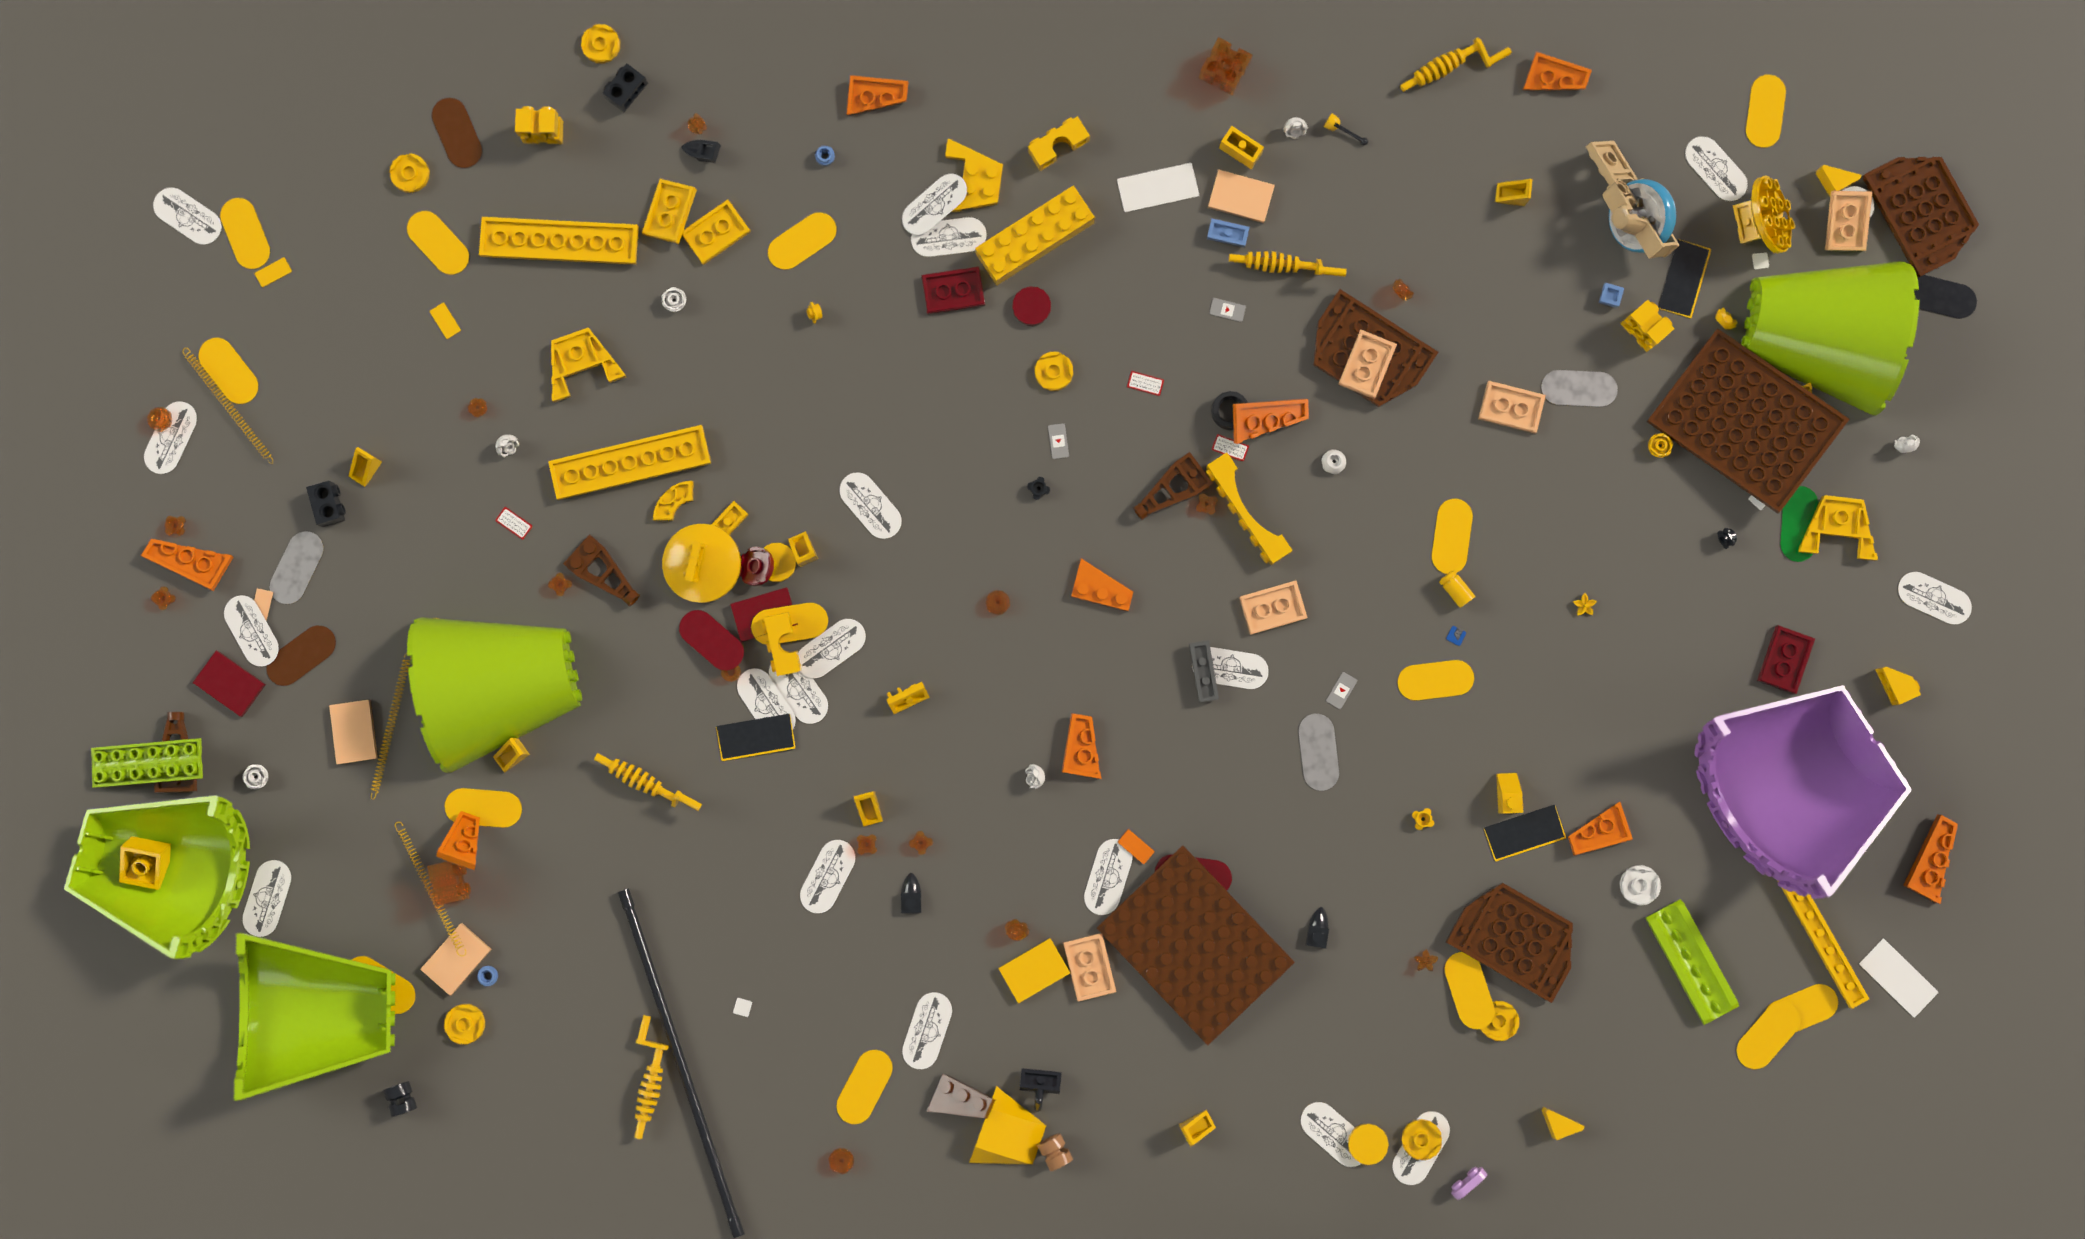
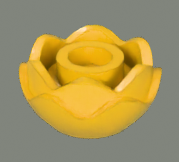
M1724 307L1718 309L1715 319L1726 330L1735 328L1737 321L1732 318L1731 314L1726 312Z
M1659 433L1650 438L1648 449L1653 456L1662 458L1671 453L1673 441L1666 434Z

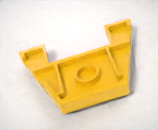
M948 139L945 157L965 161L963 180L967 185L965 199L951 212L998 204L1003 164Z
M589 327L551 340L552 401L554 403L571 397L565 377L603 365L609 383L626 377V374Z
M1828 495L1822 496L1798 552L1818 554L1820 534L1857 538L1859 539L1857 559L1878 560L1873 546V536H1871L1868 526L1870 523L1864 500Z

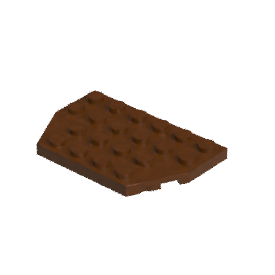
M1897 157L1861 176L1869 191L1872 192V197L1909 264L1913 266L1917 278L1954 260L1964 244L1970 239L1971 234L1979 226L1977 219L1942 157Z
M1339 289L1318 321L1313 365L1339 382L1360 329L1397 344L1376 398L1372 399L1356 392L1377 407H1381L1417 386L1437 356L1438 351Z
M1500 883L1464 907L1445 942L1552 1003L1571 970L1573 923L1508 885Z

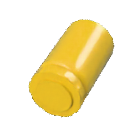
M1455 570L1446 574L1439 581L1459 608L1475 597Z

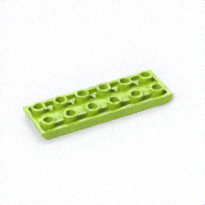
M197 738L91 748L92 788L203 779L202 740Z
M1681 899L1645 917L1703 1025L1739 1007L1735 995Z

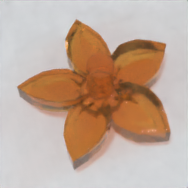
M1427 949L1423 952V957H1414L1419 963L1418 971L1423 970L1425 966L1428 971H1433L1432 964L1438 960L1437 956H1430Z

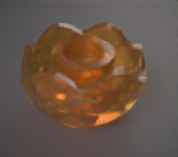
M1396 279L1392 288L1402 300L1412 299L1414 292L1410 291L1402 279Z
M163 407L153 408L148 413L147 423L151 429L162 432L171 426L172 414Z
M995 590L986 597L985 604L990 613L1001 615L1010 607V599L1004 591Z
M1017 919L1008 921L1005 926V932L1012 940L1021 941L1029 934L1027 924L1019 922Z
M844 1148L834 1150L829 1156L830 1168L836 1173H847L854 1165L852 1153Z

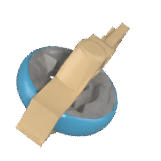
M1615 141L1590 142L1586 146L1589 156L1595 161L1600 174L1609 184L1607 190L1603 193V198L1609 207V225L1616 241L1631 252L1646 253L1649 259L1667 257L1680 246L1672 234L1676 223V206L1670 192L1656 181L1643 178L1637 179Z

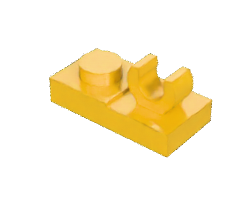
M920 682L911 685L903 692L898 687V694L894 696L888 692V699L886 700L893 714H896L930 697L923 683Z

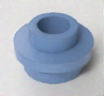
M821 146L817 149L815 158L819 164L826 166L834 161L835 154L829 146ZM826 153L829 155V157L827 159H823L822 155Z
M492 966L482 967L477 975L478 981L484 986L495 984L498 979L497 970ZM487 972L491 973L490 980L485 977Z

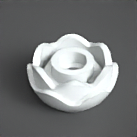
M1294 117L1285 123L1283 131L1287 137L1296 139L1300 135L1306 134L1308 126L1303 119Z
M671 287L662 294V304L665 309L671 312L680 311L686 304V295L682 290Z
M513 435L501 436L495 446L497 454L503 457L514 454L519 446L518 438Z
M1910 435L1908 438L1900 437L1898 441L1895 440L1894 447L1900 453L1912 452L1918 448L1920 439L1915 435Z
M1329 450L1322 457L1323 469L1332 474L1340 473L1346 466L1345 455L1338 450Z
M1029 765L1025 770L1027 774L1026 783L1030 785V788L1038 789L1045 781L1044 771L1038 765Z
M262 765L248 766L243 774L244 783L250 789H260L265 786L268 781L266 768Z

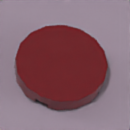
M1029 286L1021 289L1015 295L1012 309L1015 317L1020 322L1028 326H1036L1043 323L1049 316L1051 301L1044 290Z
M756 546L747 549L749 551L742 554L739 576L742 577V581L746 584L761 586L772 576L774 560L772 554L767 549Z

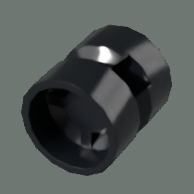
M409 1081L383 1090L386 1101L391 1103L388 1106L391 1117L417 1109L415 1098L410 1096L412 1089ZM404 1097L405 1103L398 1104L397 1099Z

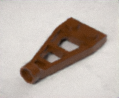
M1189 452L1168 469L1142 502L1133 507L1137 516L1143 520L1152 513L1197 496L1211 486L1213 482ZM1177 474L1182 475L1189 485L1187 490L1180 493L1173 492L1169 486L1170 481ZM1165 488L1170 495V499L1159 504L1154 499V495L1160 489ZM1143 505L1148 507V511H1146Z
M590 534L563 563L577 577L622 599L629 607L640 597V594L632 588L607 549ZM596 558H601L607 567L605 573L600 577L588 572V567ZM611 573H614L621 581V584L616 589L605 584V580Z
M167 712L162 742L170 741V737L173 734H178L181 740L188 739L184 723V712ZM197 779L154 783V793L197 791Z

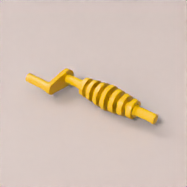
M1477 37L1473 40L1474 44L1464 50L1457 48L1454 52H1447V55L1442 54L1439 57H1435L1426 66L1421 67L1420 71L1417 70L1414 73V78L1401 84L1400 88L1405 92L1417 84L1424 86L1426 83L1433 82V80H1439L1440 77L1447 76V73L1450 74L1453 68H1458L1459 63L1463 64L1466 61L1465 58L1478 51L1487 68L1509 56L1512 52L1507 47L1489 57L1483 42Z
M1260 251L1256 252L1255 256H1253V252H1248L1247 255L1229 254V262L1245 263L1247 268H1251V265L1254 264L1255 270H1259L1261 265V270L1266 272L1267 266H1269V273H1274L1276 266L1277 273H1282L1283 267H1285V273H1289L1292 268L1293 273H1297L1299 269L1315 270L1316 275L1346 276V269L1323 267L1321 259H1316V263L1300 261L1297 256H1294V260H1292V256L1287 254L1285 260L1284 253H1279L1278 259H1276L1275 251L1271 252L1270 258H1268V251H1264L1262 257Z
M599 753L594 758L595 761L608 767L610 774L616 771L615 777L617 779L623 775L622 782L624 784L631 779L629 787L633 788L638 783L636 790L640 791L644 786L643 793L647 794L651 790V796L655 797L656 794H659L672 801L671 806L676 807L679 801L697 811L702 806L701 803L682 794L679 790L675 794L661 786V781L655 784L656 778L653 776L648 780L649 773L646 771L640 776L643 770L640 767L633 772L635 765L631 764L627 769L628 763L623 761L620 765V759L616 758L612 761Z
M643 1015L638 1038H636L635 1043L656 1049L652 1064L647 1065L646 1068L650 1073H644L643 1076L648 1081H641L640 1084L646 1087V1089H638V1094L644 1095V1097H637V1102L642 1103V1105H636V1110L640 1111V1113H635L638 1123L634 1138L642 1139L646 1122L651 1121L652 1116L648 1115V1113H654L655 1108L650 1107V1105H657L658 1103L652 1097H660V1093L654 1091V1089H661V1084L656 1083V1081H662V1076L658 1075V1073H663L660 1063L663 1051L668 1050L669 1047L666 1044L646 1040L651 1016Z

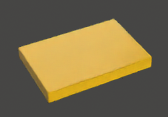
M659 179L642 234L679 244L697 189L692 186Z
M727 199L684 229L682 236L704 265L751 231Z
M1051 938L998 968L1018 1004L1070 974Z

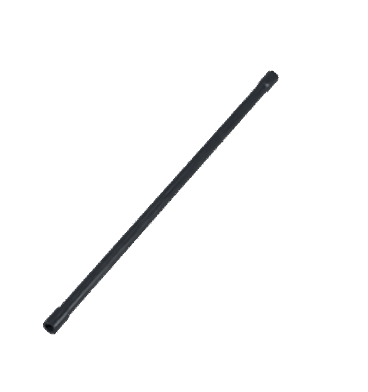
M628 888L618 892V895L626 913L728 1218L727 1221L732 1236L737 1238L745 1233L740 1218L736 1213Z

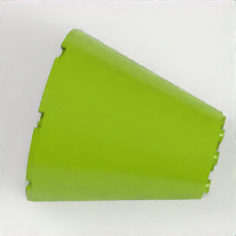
M1898 261L1755 277L1750 283L1752 294L1747 303L1750 317H1746L1744 322L1746 334L1742 338L1741 345L1780 372L1805 384L1810 382L1812 387L1876 416L1885 409V400L1891 401L1909 362L1908 359H1905L1907 357L1906 351L1907 347H1913L1919 314V300H1915L1914 290H1919L1916 272L1911 264Z
M424 617L414 619V623L409 628L407 641V656H411L410 663L413 666L408 668L411 693L416 715L422 716L421 724H423V727L420 729L427 748L435 763H441L440 769L443 772H454L502 747L509 739L520 738L581 706L582 693L580 689H577L576 682L579 681L577 670L572 668L575 656L573 650L570 651L571 635L569 631L563 628Z
M218 796L86 810L80 835L77 839L80 850L72 858L64 890L173 959L191 957L192 953H200L221 935L231 921L227 918L232 908H238L246 886L250 861H246V849H250L247 826L240 811L234 809L230 801ZM131 836L171 844L170 863L159 890L119 882L120 848Z
M244 933L236 934V954L239 957L240 1008L234 1100H242L389 1053L390 1047L395 1046V1034H391V1026H395V1011H391V1006H395V991H391V985H395V973H391V970Z

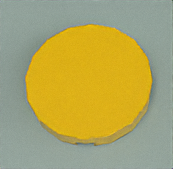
M596 24L584 32L581 38V48L584 55L590 61L607 63L617 56L620 50V40L612 27L605 24Z
M403 154L392 162L389 173L392 183L399 190L405 193H414L426 186L430 171L427 163L420 156Z
M1048 352L1042 355L1035 365V378L1044 389L1059 391L1065 388L1072 380L1073 365L1070 359L1060 352Z
M771 543L764 547V549H767L772 554L774 560V570L769 581L782 582L791 577L797 566L792 550L782 543Z
M1492 1001L1495 1008L1494 1018L1481 1031L1486 1037L1494 1041L1508 1040L1516 1034L1519 1028L1520 1018L1511 1004L1504 1001Z
M461 1004L454 1007L447 1013L444 1020L445 1032L450 1040L457 1044H469L476 1041L482 1036L485 1029L483 1013L478 1007L471 1004Z
M1413 1120L1406 1125L1402 1132L1403 1148L1414 1159L1429 1160L1436 1156L1441 1149V1132L1429 1120Z
M1360 1124L1350 1133L1348 1137V1150L1352 1157L1361 1164H1376L1387 1154L1388 1139L1384 1131L1374 1124Z

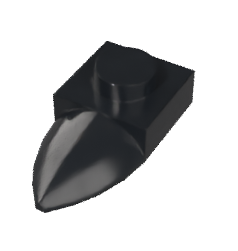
M693 140L681 146L683 151L689 156L695 157L698 161L711 163L716 162L721 147L718 142L707 140Z
M909 873L902 886L901 913H921V888L913 873Z
M1320 907L1310 919L1306 945L1326 949L1329 934L1328 918L1323 907Z

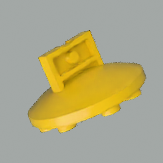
M1769 176L1759 177L1753 183L1751 200L1733 205L1735 219L1738 224L1740 244L1762 239L1770 251L1775 254L1783 253L1791 247L1792 230L1795 228L1794 221L1790 218L1789 214L1791 205L1789 200L1784 198L1777 179H1772ZM1783 212L1787 213L1788 219L1783 217Z
M693 524L679 530L669 540L663 553L662 569L667 584L678 596L691 602L707 603L720 599L734 587L740 574L741 556L735 541L727 532L709 524Z

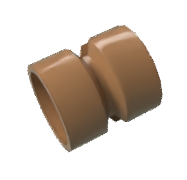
M1060 1133L1048 1137L1037 1145L1042 1156L1047 1157L1045 1162L1050 1171L1059 1169L1073 1160L1068 1148H1064L1065 1142Z

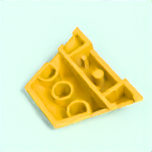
M996 1086L992 1097L995 1099L988 1119L985 1118L969 1163L1033 1164L1038 1151L1037 1145L1042 1140L1046 1125Z

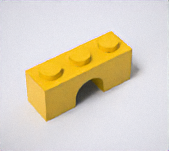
M1078 116L1074 119L1072 117L1068 118L1059 128L1056 129L1054 127L1046 132V136L1041 139L1039 137L1035 138L1029 143L1028 153L1040 171L1057 161V155L1053 150L1055 144L1065 142L1074 151L1090 141V135Z
M789 612L765 617L762 627L764 634L768 633L769 641H766L768 653L772 652L773 660L770 661L772 671L776 672L777 676L801 671L798 650L788 652L780 646L781 636L793 632Z

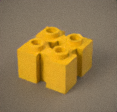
M530 106L516 109L515 132L520 136L523 143L539 144V142H546L547 144H563V120L558 116L555 109L544 106L539 110H534Z
M1649 300L1644 302L1620 323L1630 335L1633 334L1638 344L1646 352L1656 346L1675 329L1672 326L1671 320L1665 316L1662 318L1658 313V306Z

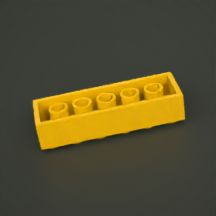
M1073 185L977 246L975 252L995 284L999 285L1093 225L1095 217Z

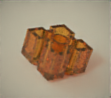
M1218 37L1211 50L1210 58L1207 57L1200 70L1199 79L1211 85L1215 81L1220 84L1219 89L1233 96L1240 84L1242 75L1244 76L1251 63L1253 54L1241 48L1236 52L1231 49V43Z
M449 861L427 866L430 882H432L434 889L432 891L436 906L470 898L471 888L468 882L465 883L463 876L467 874L466 867Z

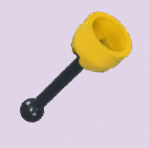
M1331 113L1324 125L1326 129L1331 131L1340 129L1359 140L1362 145L1368 144L1367 138H1361L1341 126L1340 119Z

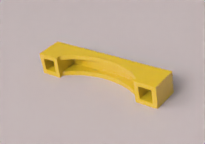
M1226 452L1209 463L1206 467L1207 476L1218 485L1216 489L1222 498L1226 497L1228 500V508L1232 514H1237L1240 519L1238 521L1244 531L1247 529L1251 535L1249 537L1251 543L1255 547H1259L1262 552L1260 556L1264 562H1269L1270 565H1273L1290 554L1293 550L1283 535L1277 536L1267 531L1246 510L1240 499L1235 482V472L1238 468L1229 454Z

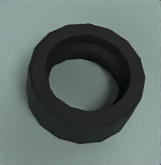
M1227 391L1215 399L1211 414L1217 426L1226 430H1233V422H1227L1219 415L1220 404L1228 399L1235 400L1238 403H1248V401L1238 392Z

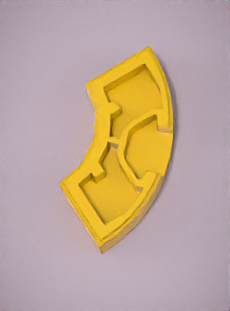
M693 481L681 482L670 487L657 501L653 512V520L673 521L677 509L684 503L693 501Z

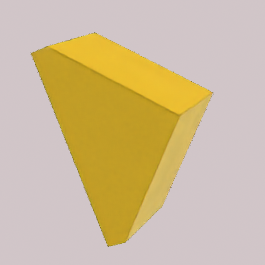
M1822 165L1816 171L1817 177L1829 196L1831 191H1842L1861 178L1860 174L1827 165Z
M1523 179L1497 183L1495 202L1525 206L1531 199L1533 180Z
M357 447L348 477L365 487L382 461Z
M806 531L788 539L795 560L800 567L818 560Z
M511 738L493 758L505 773L530 754L518 738Z
M875 791L854 796L863 826L883 821Z
M1545 1107L1542 1108L1550 1134L1555 1140L1583 1131L1585 1126Z
M1207 1110L1179 1124L1190 1146L1196 1144L1216 1128Z

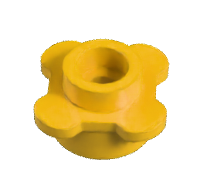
M810 302L807 308V315L814 324H816V320L822 319V310L819 304Z
M1429 808L1412 813L1417 830H1422L1423 827H1433L1434 821L1432 820Z

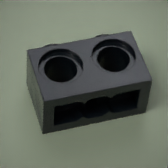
M626 63L624 67L622 66L618 69L616 77L612 82L610 81L605 85L603 95L609 102L625 113L647 86L648 82L641 73ZM633 76L634 80L632 82H626L628 77ZM617 91L622 92L620 97H614V94Z
M325 481L306 487L316 525L325 527L345 521L344 515L346 510L344 505L340 503L339 496H341V492L337 484ZM327 489L328 496L323 499L322 492ZM330 508H333V515L331 517H327V511Z

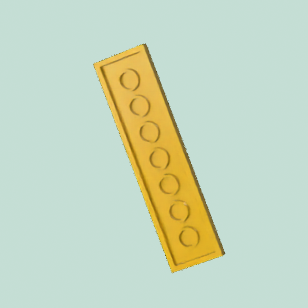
M482 217L479 256L636 265L639 226L636 224Z
M702 425L548 461L557 500L712 464Z

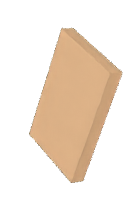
M1218 170L1208 208L1264 223L1275 185Z
M1831 191L1825 250L1866 251L1872 201L1871 191Z
M1360 329L1338 385L1375 399L1397 344Z
M1488 381L1478 419L1536 434L1546 395Z
M1297 581L1239 597L1250 635L1308 618Z
M371 700L329 705L336 764L378 759Z
M463 923L453 931V933H457L451 936L457 937L453 939L449 936L420 969L450 996L453 995L492 950Z
M1101 933L1063 942L1078 1002L1116 992Z

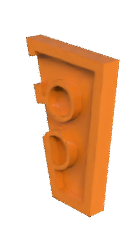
M1536 52L1523 90H1584L1592 70Z
M850 75L847 116L907 102L909 82Z
M1081 558L1071 597L1129 611L1133 591Z
M1071 713L1062 772L1101 779L1091 716Z
M1618 802L1568 836L1574 856L1633 840L1621 802Z
M460 811L439 847L436 857L475 870L480 817Z

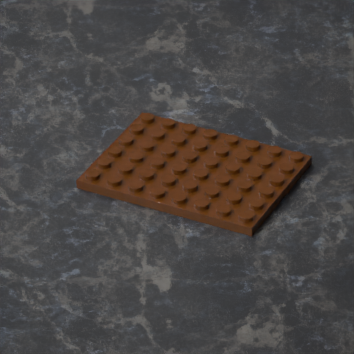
M1717 328L1647 420V423L1666 434L1670 439L1778 514L1850 419Z
M1184 845L1097 927L1100 933L1207 1045L1213 1042L1295 963Z

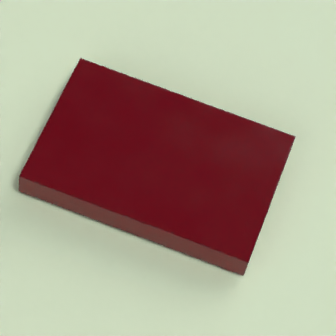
M979 266L921 275L927 314L985 306Z
M788 587L730 604L741 642L755 639L751 625L754 617L759 612L766 609L793 605Z
M1776 625L1757 681L1794 695L1797 694L1815 638Z
M217 650L193 681V684L240 717L245 715L266 685Z

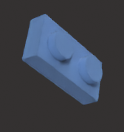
M1212 218L1207 239L1245 248L1250 227Z

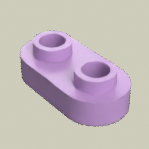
M1473 1167L1468 1171V1176L1463 1181L1458 1180L1452 1185L1453 1190L1451 1194L1456 1200L1463 1198L1486 1178L1487 1173L1482 1167Z

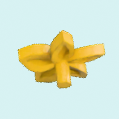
M1583 593L1581 600L1573 601L1579 607L1577 609V616L1585 612L1593 615L1591 606L1595 605L1597 601L1588 600L1587 594Z

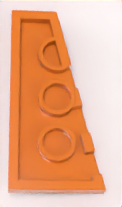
M1308 399L1233 404L1234 443L1238 444L1244 440L1258 437L1261 434L1275 431L1278 428L1287 427L1309 419Z
M156 539L149 541L141 555L143 558L212 591L215 590L234 558L228 554L200 550L195 547L181 546Z
M1937 814L1903 885L1937 904H1941L1942 900L1940 894L1942 887L1945 886L1946 879H1944L1946 867H1949L1950 860L1948 857L1950 849H1953L1957 823L1943 815Z

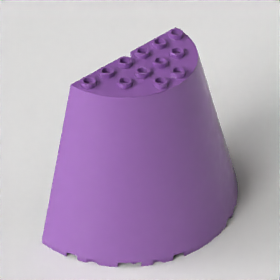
M1844 686L1717 716L1702 728L1703 731L1699 733L1697 738L1699 743L1695 746V756L1699 758V766L1696 773L1701 782L1700 788L1702 794H1708L1710 801L1707 805L1725 836L1735 849L1740 847L1746 853L1743 857L1749 863H1752L1762 875L1772 876L1779 881L1778 886L1790 892L1794 891L1803 897L1807 894H1810L1811 898L1831 896L1911 791L1907 780L1902 776L1895 762L1886 752L1884 745L1874 740L1872 736L1873 728L1867 723L1861 710L1856 706L1850 693Z

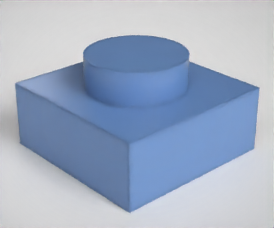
M1604 283L1598 303L1618 308L1624 288Z

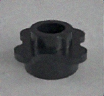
M1038 477L1037 480L1027 484V489L1031 490L1035 500H1039L1042 495L1050 493V488L1046 486L1043 477Z
M1724 528L1723 531L1717 532L1718 540L1725 549L1729 548V546H1734L1737 542L1736 533L1732 529Z

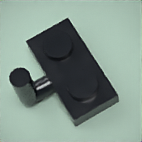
M1021 1069L1020 1090L1035 1092V1111L1039 1112L1042 1110L1044 1093L1060 1094L1062 1072Z

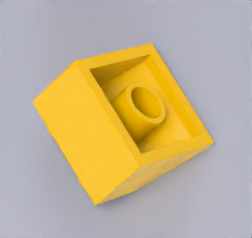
M131 836L120 848L119 882L159 890L170 863L171 844Z

